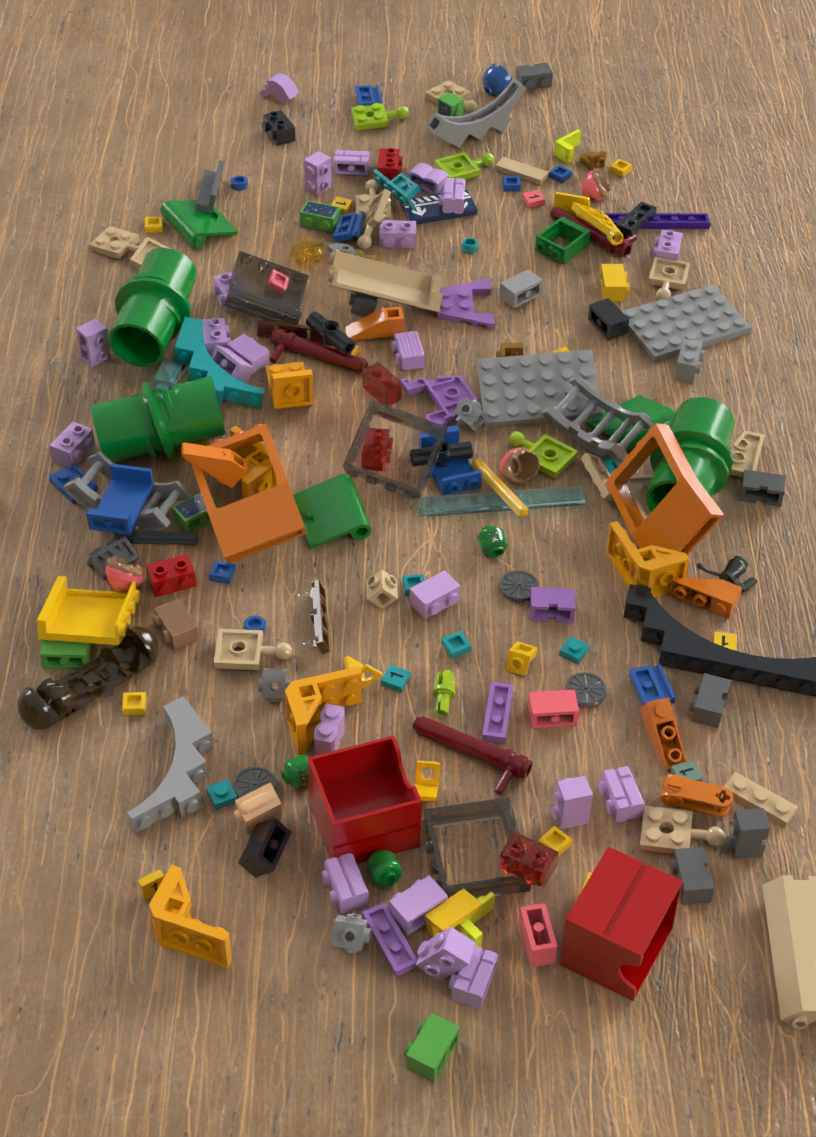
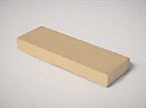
M503 157L495 165L496 171L511 176H520V179L541 185L549 175L548 171Z

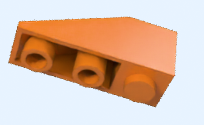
M382 308L345 326L346 335L350 339L357 341L394 337L395 333H403L404 316L402 308Z
M184 442L181 444L183 458L187 462L197 465L205 474L215 477L222 485L233 488L248 472L247 460L230 449Z
M673 578L669 595L729 619L739 603L742 587L722 579Z
M669 697L644 704L640 711L645 729L665 770H670L673 765L687 762Z

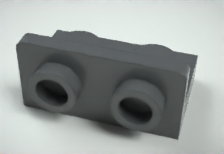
M126 536L121 539L115 538L111 540L107 547L103 549L97 548L89 554L90 557L87 565L89 567L94 566L104 580L107 578L105 569L109 557L116 556L118 560L125 558L127 564H132L140 556Z

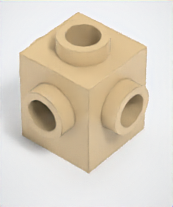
M380 570L366 580L367 600L381 609L398 599L397 579L384 570Z

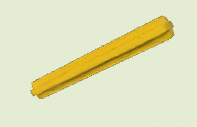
M480 458L473 459L472 468L475 471L481 470V477L519 517L527 516V506Z

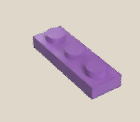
M491 682L482 741L505 744L513 684Z
M385 902L363 911L362 918L368 920L367 927L371 928V934L394 976L397 977L418 968L416 966L417 958Z

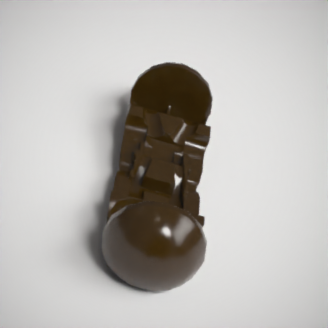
M129 626L126 628V636L119 645L114 648L105 647L102 649L99 657L84 665L78 673L67 674L56 681H53L51 678L45 679L37 687L36 691L30 687L25 688L17 701L20 718L31 728L48 729L65 717H68L78 709H81L154 664L159 652L155 636L144 627ZM127 662L131 667L124 670L119 664Z

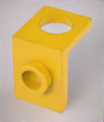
M349 656L344 657L345 669L359 666L362 673V689H365L382 676V672L368 664L363 666L362 663ZM370 672L373 675L370 678H365L364 673Z
M418 760L416 763L414 786H416L422 801L436 802L440 776V763ZM429 767L434 770L435 775L431 779H425L421 775V770Z

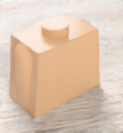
M271 782L235 800L236 811L233 814L238 825L242 824L246 832L253 830L258 823L272 818H281V802Z

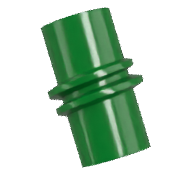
M170 248L153 249L146 254L137 275L129 278L120 287L115 298V309L118 316L108 335V342L113 353L121 360L139 367H150L161 362L169 342L179 334L184 318H191V306L188 298L197 280V270L187 256Z
M212 376L168 387L161 380L158 381L156 390H152L146 381L142 382L140 394L91 406L93 422L101 451L112 463L151 454L154 458L160 456V451H164L171 460L175 459L177 447H181L183 442L193 444L226 435Z
M705 397L690 398L682 402L677 408L670 429L696 478L712 498L713 494L720 492L727 484L728 475L732 471L734 458L729 445L734 433L735 420L731 411L714 399ZM660 446L650 455V463L654 473L646 493V503L651 512L677 483V479Z

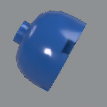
M494 63L484 72L482 82L487 94L498 97L513 78L503 66L499 65L497 67Z

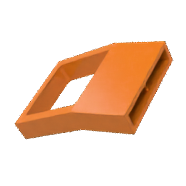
M655 423L651 426L648 433L636 443L635 448L624 457L623 462L617 469L612 471L611 476L606 481L631 536L640 548L654 545L684 552L688 555L724 516L696 478L669 425ZM660 446L677 479V483L644 520L627 486V482L653 451Z
M266 424L254 425L250 430L236 432L231 437L224 440H215L208 446L230 449L234 452L255 443L264 442L278 479L276 487L217 508L205 473L197 465L191 463L215 535L227 563H233L307 534Z

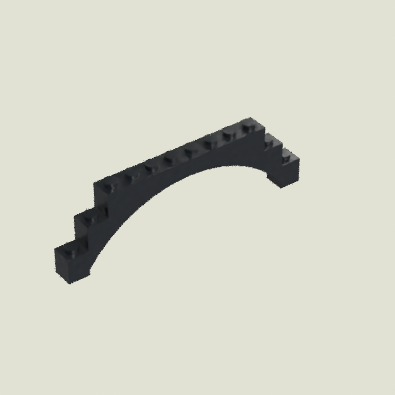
M630 584L623 618L644 622L641 641L662 645L658 663L661 666L701 674L705 673L734 681L816 697V657L797 659L770 658L750 655L718 645L697 635L674 619L651 594L652 588Z

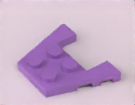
M490 279L440 289L439 293H443L440 311L437 312V319L456 323L466 321L471 322V326L478 327L480 324L487 326V329L494 330V314L474 313L472 295H491Z
M461 375L438 376L436 380H426L425 377L417 378V381H408V378H403L400 381V385L407 396L427 391L440 411L425 415V422L430 430L439 429L457 418L458 416L453 411L459 401L464 400L466 397L471 401L474 399L478 401V398Z

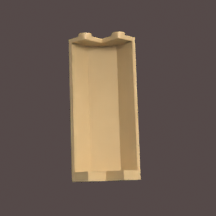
M337 249L329 253L327 263L330 264L327 275L328 286L434 313L440 311L443 293H439L443 276L414 271L340 252Z
M782 875L763 884L762 887L780 1018L793 1028L802 1029L807 1027L808 1024L816 1022V876H808V880H793V875Z

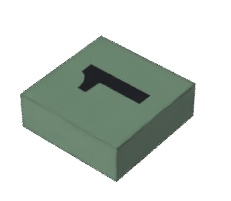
M693 760L671 766L672 774L703 781V777Z

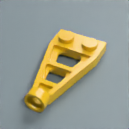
M576 202L573 203L571 209L576 212V216L588 221L605 233L611 244L619 245L623 241V234L602 211Z

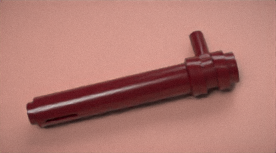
M554 207L550 212V217L554 221L564 217L590 230V240L600 244L607 251L619 257H627L632 250L630 243L637 239L633 234L624 238L619 245H613L608 241L607 235L591 223L560 207Z
M275 329L272 332L270 342L276 347L270 357V362L276 363L282 352L287 350L289 352L295 351L357 373H365L368 369V362L364 358L352 354L346 356L337 349L299 337L298 334L293 332L287 333L284 329Z
M424 716L421 718L417 717L413 723L412 728L416 730L417 734L498 767V770L504 772L494 789V792L498 795L504 793L512 776L526 779L530 774L533 761L529 760L525 755L520 754L518 756L515 751L508 748L506 750Z

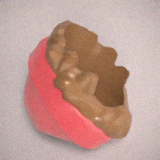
M593 168V170L588 172L581 185L582 194L597 201L605 199L611 190L609 188L610 184L606 182L607 179L600 169Z
M525 447L512 449L502 458L500 472L509 482L525 484L529 479L538 475L539 457L536 453Z
M116 556L107 559L105 574L114 591L128 592L134 581H136V587L142 584L145 571L138 564L136 566L127 564L125 558L118 560Z

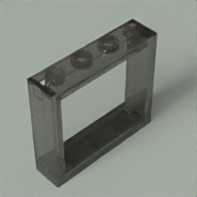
M370 399L344 461V471L353 478H364L371 485H383L390 492H402L409 499H421L447 436V427ZM374 415L437 438L417 488L354 465Z
M510 797L424 809V821H421V832L427 836V839H425L426 853L431 854L432 860H429L430 871L432 875L436 874L437 880L434 881L448 895V899L462 889H465L476 899L486 896L490 892H493L496 896L529 892L531 890L532 876ZM501 818L516 875L448 885L434 828Z

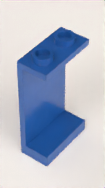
M455 425L419 433V448L432 447L436 441L442 440L447 441L449 444L459 443L460 430ZM468 459L450 461V464L444 468L436 467L433 464L427 465L442 496L481 488L482 472L481 470L474 471Z
M111 464L112 480L98 508H89L86 513L89 530L130 535L153 488L152 469Z

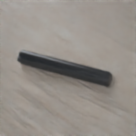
M132 531L130 535L115 533L114 539H121L126 536L131 544H198L199 542L198 532Z

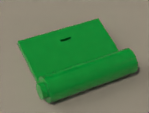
M197 200L166 201L160 208L163 217L193 249L202 247L207 236L238 234V231L215 207L212 214L195 210Z
M641 395L620 404L623 409L628 411L646 413L651 417L653 424L669 425V427L676 411ZM603 412L602 418L586 420L585 424L595 429L608 412ZM615 417L602 433L611 437L624 421ZM633 425L628 428L617 443H620L634 427ZM642 429L626 450L634 448L636 443L648 433L649 429Z
M340 474L293 494L307 531L306 537L311 549L348 533L356 540L365 539L371 534V526L351 475Z

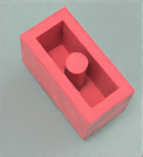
M575 689L529 692L528 712L531 728L577 726L579 708Z
M545 903L520 907L518 925L530 967L554 964L556 962L558 946Z

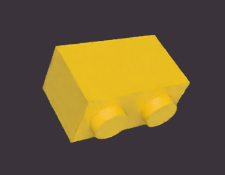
M601 264L600 285L603 300L609 298L611 301H625L626 294H629L628 273L624 271L623 264Z

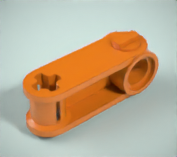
M668 774L663 780L660 801L670 807H679L716 817H723L730 811L733 794L728 788L684 778L675 774Z

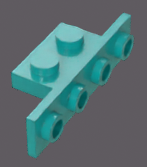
M373 170L376 176L374 179L380 187L383 186L384 189L391 191L393 197L396 200L400 199L405 207L409 206L412 210L416 208L411 200L421 191L416 183L403 173H400L390 181L378 170Z

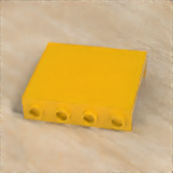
M58 576L37 618L38 640L119 645L121 638L126 636L127 625H130L131 614L135 613V603H139L140 591L136 590V581L132 582L127 593L68 589L67 577Z

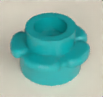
M474 238L464 239L461 245L462 250L467 254H473L479 249L477 240Z

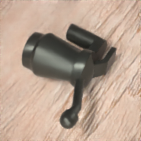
M734 556L730 559L725 570L721 573L705 568L702 563L697 564L699 570L702 569L704 572L718 576L719 579L742 587L741 593H744L757 583L754 577L749 578L742 584L736 580L746 572L748 563L741 556Z

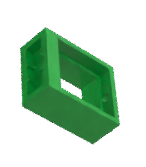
M561 217L536 235L535 251L564 265L589 246L590 230ZM561 236L571 241V243L564 248L553 241Z

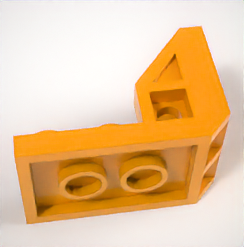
M303 362L265 366L274 410L314 404L312 369L305 370Z
M234 426L230 429V437L236 432L244 431ZM258 442L234 451L247 460L248 472L242 477L243 499L278 485V479L267 449L262 443Z
M618 521L609 524L606 554L628 588L630 584L652 588L651 594L657 597L670 592L673 578H686L690 560L686 553L654 545L637 549L635 543L631 542L626 530L621 527Z
M359 666L295 680L286 688V720L298 755L307 753L313 744L315 728L321 722L320 712L327 704L344 707L362 703V673Z
M171 864L149 904L153 934L158 945L228 969L232 962L230 933L221 927H212L191 917V899L180 867Z

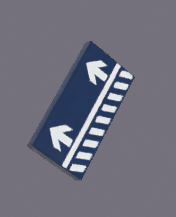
M465 190L464 212L462 214L454 212L443 213V206H439L440 194L411 198L416 207L414 210L409 206L405 207L401 203L408 221H416V225L478 215V209L468 190Z

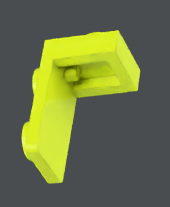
M576 130L555 141L554 156L567 164L572 163L574 147L580 144L581 131Z
M493 892L479 897L478 900L482 903V908L454 927L455 930L476 942L475 946L480 948L482 947L483 933L474 923L494 909L496 895Z

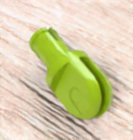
M441 670L436 674L432 692L433 696L436 697L434 715L443 718V713L445 717L449 715L450 700L455 697L456 692L455 677L450 670Z

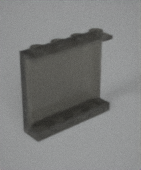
M239 251L233 267L224 306L263 320L298 324L302 315L300 311L309 275ZM273 269L290 278L286 291L283 294L267 286Z

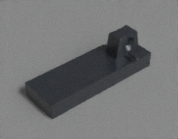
M641 202L620 220L616 227L623 234V239L632 236L656 214L657 207Z

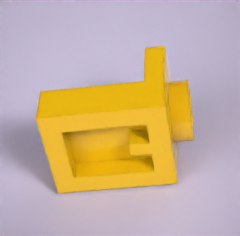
M517 641L509 649L505 670L526 676L529 664L535 658L538 648Z

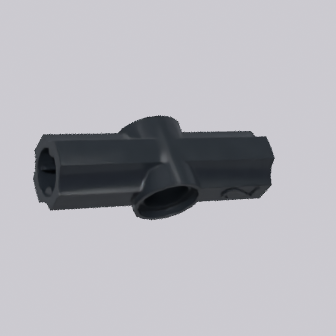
M316 311L310 313L306 319V325L322 337L324 345L333 346L346 356L352 353L356 343L340 330L338 322L327 320Z
M442 440L436 441L432 447L410 450L412 467L433 464L436 467L444 468L450 464V461L473 458L470 441L449 444L447 441Z

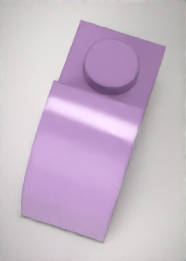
M277 73L268 79L264 85L265 88L260 91L263 98L273 93L279 104L290 100L299 93L294 82L282 73Z

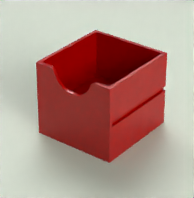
M394 735L307 758L309 805L329 859L339 858L341 855L351 853L356 864L367 862L369 857L378 850H388L397 854L420 847L422 800L416 786L411 787L407 780L400 748Z
M608 846L565 919L560 965L634 1001L674 927L683 881L650 865L647 866L643 862Z

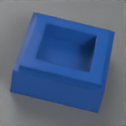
M558 165L549 172L548 177L563 184L572 177L573 171Z
M502 176L503 191H521L520 176Z
M215 560L209 574V581L230 584L236 571V564Z

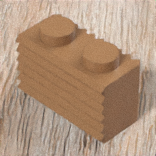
M179 599L154 608L155 616L152 617L156 629L161 628L162 637L166 644L170 643L173 649L176 650L181 648V646L198 640L197 626Z

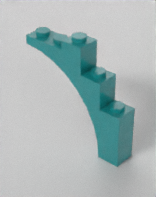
M185 317L175 345L174 361L189 364L188 381L212 376L219 405L225 400L261 408L265 389L249 385L225 372L207 352L202 334L204 321Z

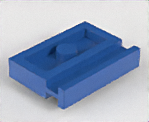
M371 85L355 86L358 105L383 103L379 85H376V87H371Z
M361 211L360 214L355 212L340 215L333 234L335 242L348 241L353 236L359 238L366 218L364 211Z
M72 463L71 467H65L50 475L49 481L74 504L77 501L63 487L67 482L78 477L82 479L85 473ZM91 480L87 486L95 492L98 491L97 484Z
M657 664L655 667L649 665L629 669V678L642 706L647 702L668 697L671 704L675 703L676 697L661 664Z

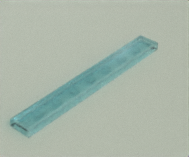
M165 358L153 377L152 387L171 391L183 369L184 363Z
M582 485L512 491L528 509L585 505ZM496 492L419 498L421 517L512 510Z

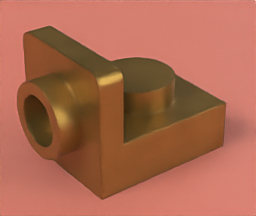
M590 151L580 155V162L590 171L593 168L598 169L605 166V151L598 153Z
M500 343V350L496 351V357L523 355V343Z

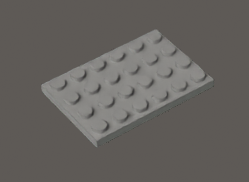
M714 285L622 311L629 318L628 332L653 362L679 355L684 339L703 342V348L749 334L752 331V326Z
M592 350L476 359L481 404L483 406L482 411L488 417L484 421V427L550 422L541 413L547 407H557L574 387L568 382L574 377L584 379L588 383V387L600 395ZM579 392L562 412L563 416L568 420H576L591 400ZM597 406L587 419L602 418V408Z

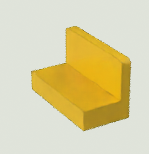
M555 192L553 208L560 207L576 215V212L571 209L574 202L591 207V201H589V197Z
M465 889L460 890L424 915L428 934L434 937L439 932L441 933L450 927H456L480 910L482 903Z

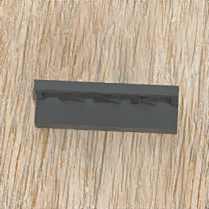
M219 161L217 172L205 169L195 210L213 213L224 161Z

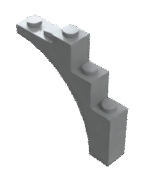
M513 78L506 89L485 107L475 112L455 117L434 113L425 127L437 137L459 148L469 134L482 140L490 127L503 133L512 120L509 114L527 88Z
M184 696L163 706L165 722L173 733L176 743L173 763L157 790L143 803L127 812L129 827L133 833L148 828L152 823L170 816L175 811H177L180 817H183L188 813L195 812L202 806L201 793L194 783H198L208 776L207 764L201 753H205L213 748V737L211 730Z

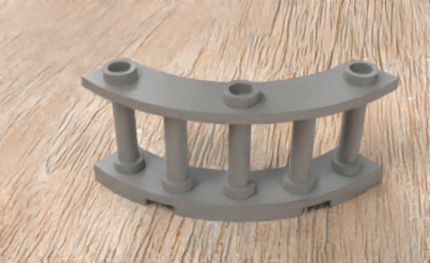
M580 377L571 378L568 381L574 386L557 407H547L541 414L560 431L564 428L571 433L570 438L581 446L603 458L611 456L612 461L622 463L624 457L628 455L626 448L642 429H649L654 425L651 422V417L646 413L623 409L619 404L611 403L588 387V383ZM581 392L591 402L575 421L570 422L563 416L562 412ZM597 406L608 412L592 432L587 433L580 428ZM615 417L624 421L608 441L598 439L599 435ZM633 425L634 427L620 443H617L628 428Z
M101 451L86 459L92 467L82 479L78 477L67 482L63 487L80 505L84 506L86 504L93 509L98 508L109 484L100 495L87 485L98 471L108 478L110 482L112 480L110 465L114 463ZM179 480L168 483L154 482L148 496L150 500L143 507L133 530L146 528L147 531H156L167 528L171 522L165 514L175 501L188 499L191 497V494ZM159 501H165L160 508L155 507Z

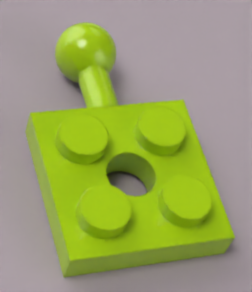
M384 103L351 107L356 131L389 127L387 118L398 117L403 120L409 115V111L405 106H400L394 111H385Z
M465 152L434 160V166L436 169L445 171L448 174V178H454V180L461 178L465 180L480 176L478 166L482 164L484 166H491L494 162V157L491 153H484L481 158L471 160Z
M515 431L509 436V443L513 447L522 446L536 453L540 462L539 471L555 479L578 457V450L546 434L535 444L526 440L519 431Z

